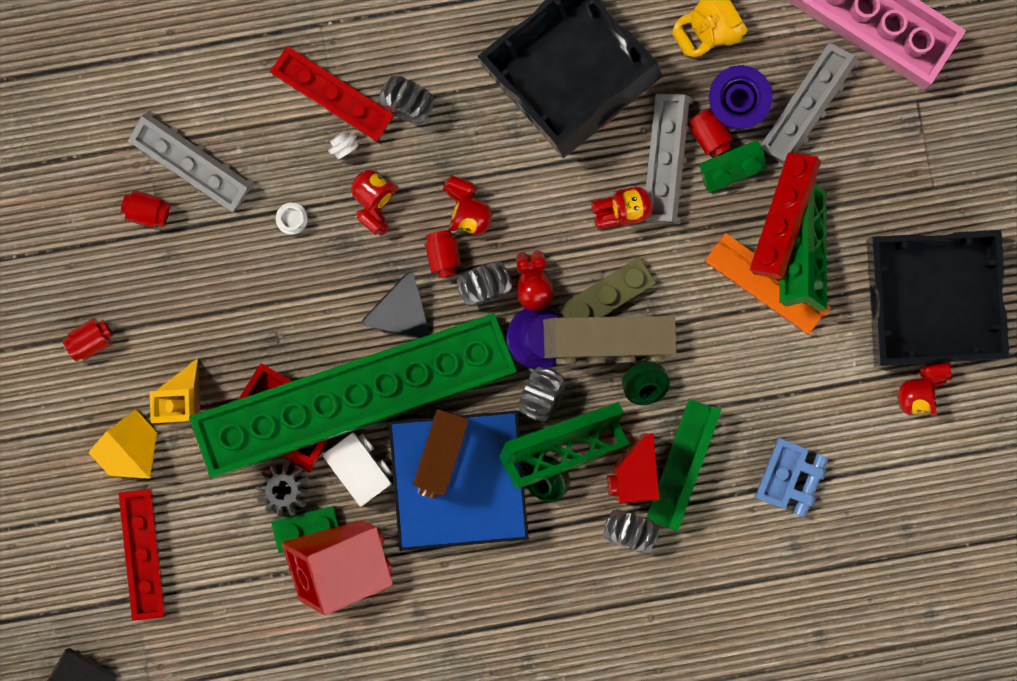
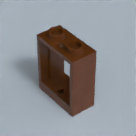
M436 410L413 482V486L419 487L418 494L437 499L438 494H446L470 419L442 410Z

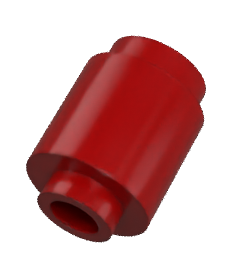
M711 109L701 112L690 120L689 123L693 127L691 132L706 156L713 154L716 157L732 149L730 143L734 138L727 127L716 119Z
M133 190L130 195L125 194L121 205V213L125 214V221L151 228H156L157 226L164 227L170 211V203L165 202L163 197Z
M451 230L427 234V243L424 245L431 274L438 273V278L457 275L456 269L462 267L456 237H452Z
M92 318L69 332L68 337L63 340V344L75 362L81 359L85 361L110 346L111 341L109 338L113 336V333L104 320L99 322L96 318Z

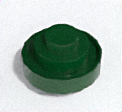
M643 362L633 366L625 373L622 379L625 397L631 403L637 405L655 403L662 399L669 391L670 381L666 370L660 364L654 362Z
M545 455L542 457V461L554 466L561 463L553 457ZM528 464L523 472L524 477L532 474L535 466ZM565 471L526 487L538 499L546 502H555L567 493L570 487V477L568 472Z

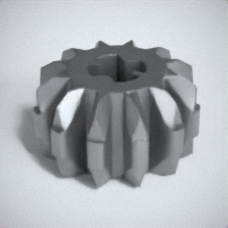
M390 76L381 89L379 97L381 106L394 114V116L411 124H423L432 111V105L435 100L427 89L402 76Z
M491 262L473 268L470 271L464 272L457 279L459 294L464 303L471 307L496 300L510 293L513 289L509 271L506 270L502 262Z
M537 367L530 374L522 391V397L519 401L520 413L537 422L547 423L550 421L563 398L562 395L566 383L565 377L552 369Z
M283 463L282 474H280L276 464L271 465L270 470L273 477L268 473L262 472L260 477L268 483L267 485L256 484L255 487L256 490L266 491V495L257 498L258 503L266 500L270 501L265 508L267 513H270L276 505L277 517H283L285 506L291 516L295 515L296 509L293 503L301 508L306 506L305 501L300 499L299 495L309 496L311 494L310 490L300 488V485L309 482L308 477L300 480L296 479L301 473V468L296 467L290 475L289 463ZM282 481L288 483L286 487H291V493L286 494L284 499L279 498L280 493L275 492V487L281 485Z
M616 509L612 510L609 518L606 520L603 536L606 540L619 546L647 554L651 552L656 544L659 527L656 523L643 517Z

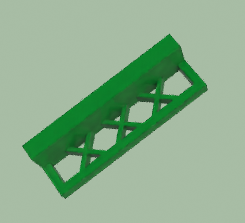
M814 183L784 278L780 279L779 302L784 306L807 302L820 311L827 309L826 191Z
M691 399L687 400L658 481L659 500L651 501L645 519L675 531L679 530L722 409Z
M619 402L506 442L499 458L515 489L628 449L630 443L619 425L624 411ZM611 429L617 443L612 445L603 443L598 440L599 434ZM576 441L591 446L589 452L585 455L570 451L572 443ZM552 451L562 455L561 463L554 466L542 461L544 453ZM523 461L535 467L532 474L521 478L514 464Z

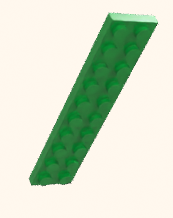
M495 313L189 416V421L209 478L212 480L516 375L517 370Z

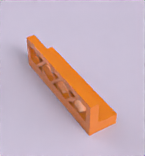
M727 233L722 235L704 262L802 332L809 335L821 317L825 316L831 307L827 305V309L818 311L807 302L784 306L779 302L780 279L754 275L749 269L755 253Z

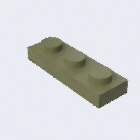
M637 257L560 305L558 309L564 318L603 317L655 285L656 282L640 257Z

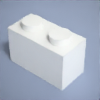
M352 432L322 456L358 505L362 507L393 484L390 480L393 472L383 459L379 462L376 461L370 453L374 447L364 434L358 437L355 432Z

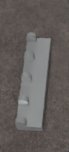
M830 42L828 43L762 142L761 146L765 154L778 160L784 166L788 152L797 153L802 144H807L809 141L807 136L819 118L823 119L827 114L825 109L837 92L841 93L844 88L842 84L851 70L857 69L860 63L855 55Z
M656 94L646 182V190L653 202V211L651 216L645 220L647 222L680 225V218L677 216L679 197L683 196V189H680L683 165H686L687 160L684 157L686 133L690 131V126L687 125L689 105L693 103V98L687 95Z
M151 111L141 116L128 142L231 212L238 209L245 195L255 183L250 178L245 180L230 170L231 166L228 163L221 164L205 153L203 146L198 145L196 147L178 134L179 130L175 127L168 128L155 119V114Z

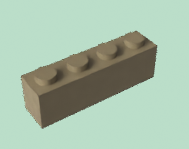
M675 316L567 317L543 320L545 358H556V364H576V358L585 357L586 364L606 363V357H616V363L636 362L635 356H646V362H665L666 355H676Z

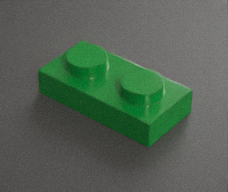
M755 140L699 163V168L704 186L708 193L762 172L767 169L763 148L759 141Z
M334 506L271 521L278 553L284 551L282 546L284 541L339 526Z

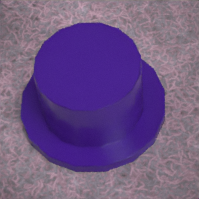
M745 65L730 66L720 72L711 83L708 95L710 109L716 119L725 126L735 129L751 128L760 123L770 111L773 100L771 85L765 75L757 69Z
M524 308L516 313L509 323L506 335L508 349L513 358L522 366L535 370L537 367L549 368L556 363V358H545L543 320L560 318L553 310L545 308L541 311H530Z

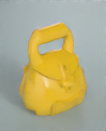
M699 0L694 10L683 15L675 22L672 35L685 56L698 57L707 53L714 46H732L741 42L748 29L731 0ZM691 23L696 36L702 42L699 48L695 49L682 27L683 25Z

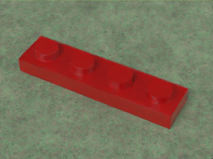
M289 46L285 47L270 70L271 75L375 142L379 141L394 118V114Z
M788 152L749 269L754 275L777 279L784 278L821 164L817 156Z
M152 489L118 492L132 621L165 617L166 612Z

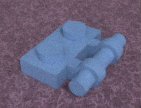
M777 438L754 497L782 509H786L790 498L798 502L793 513L805 518L809 507H813L816 498L814 494L820 479L824 480L827 472L824 469L829 458L816 454L813 464H808L805 462L808 449ZM800 472L808 474L802 492L794 489Z

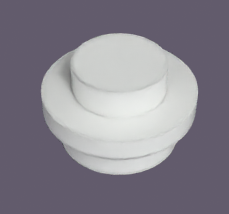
M346 131L338 134L329 141L332 147L328 149V152L334 154L337 159L344 157L359 146L355 140L356 134L351 133L348 135Z
M286 203L276 213V224L286 234H298L307 225V213L297 203Z

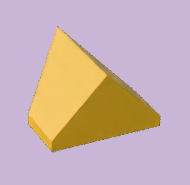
M198 358L156 391H149L151 423L190 422L189 416L201 413Z
M136 409L108 429L88 453L109 476L150 479L158 432Z

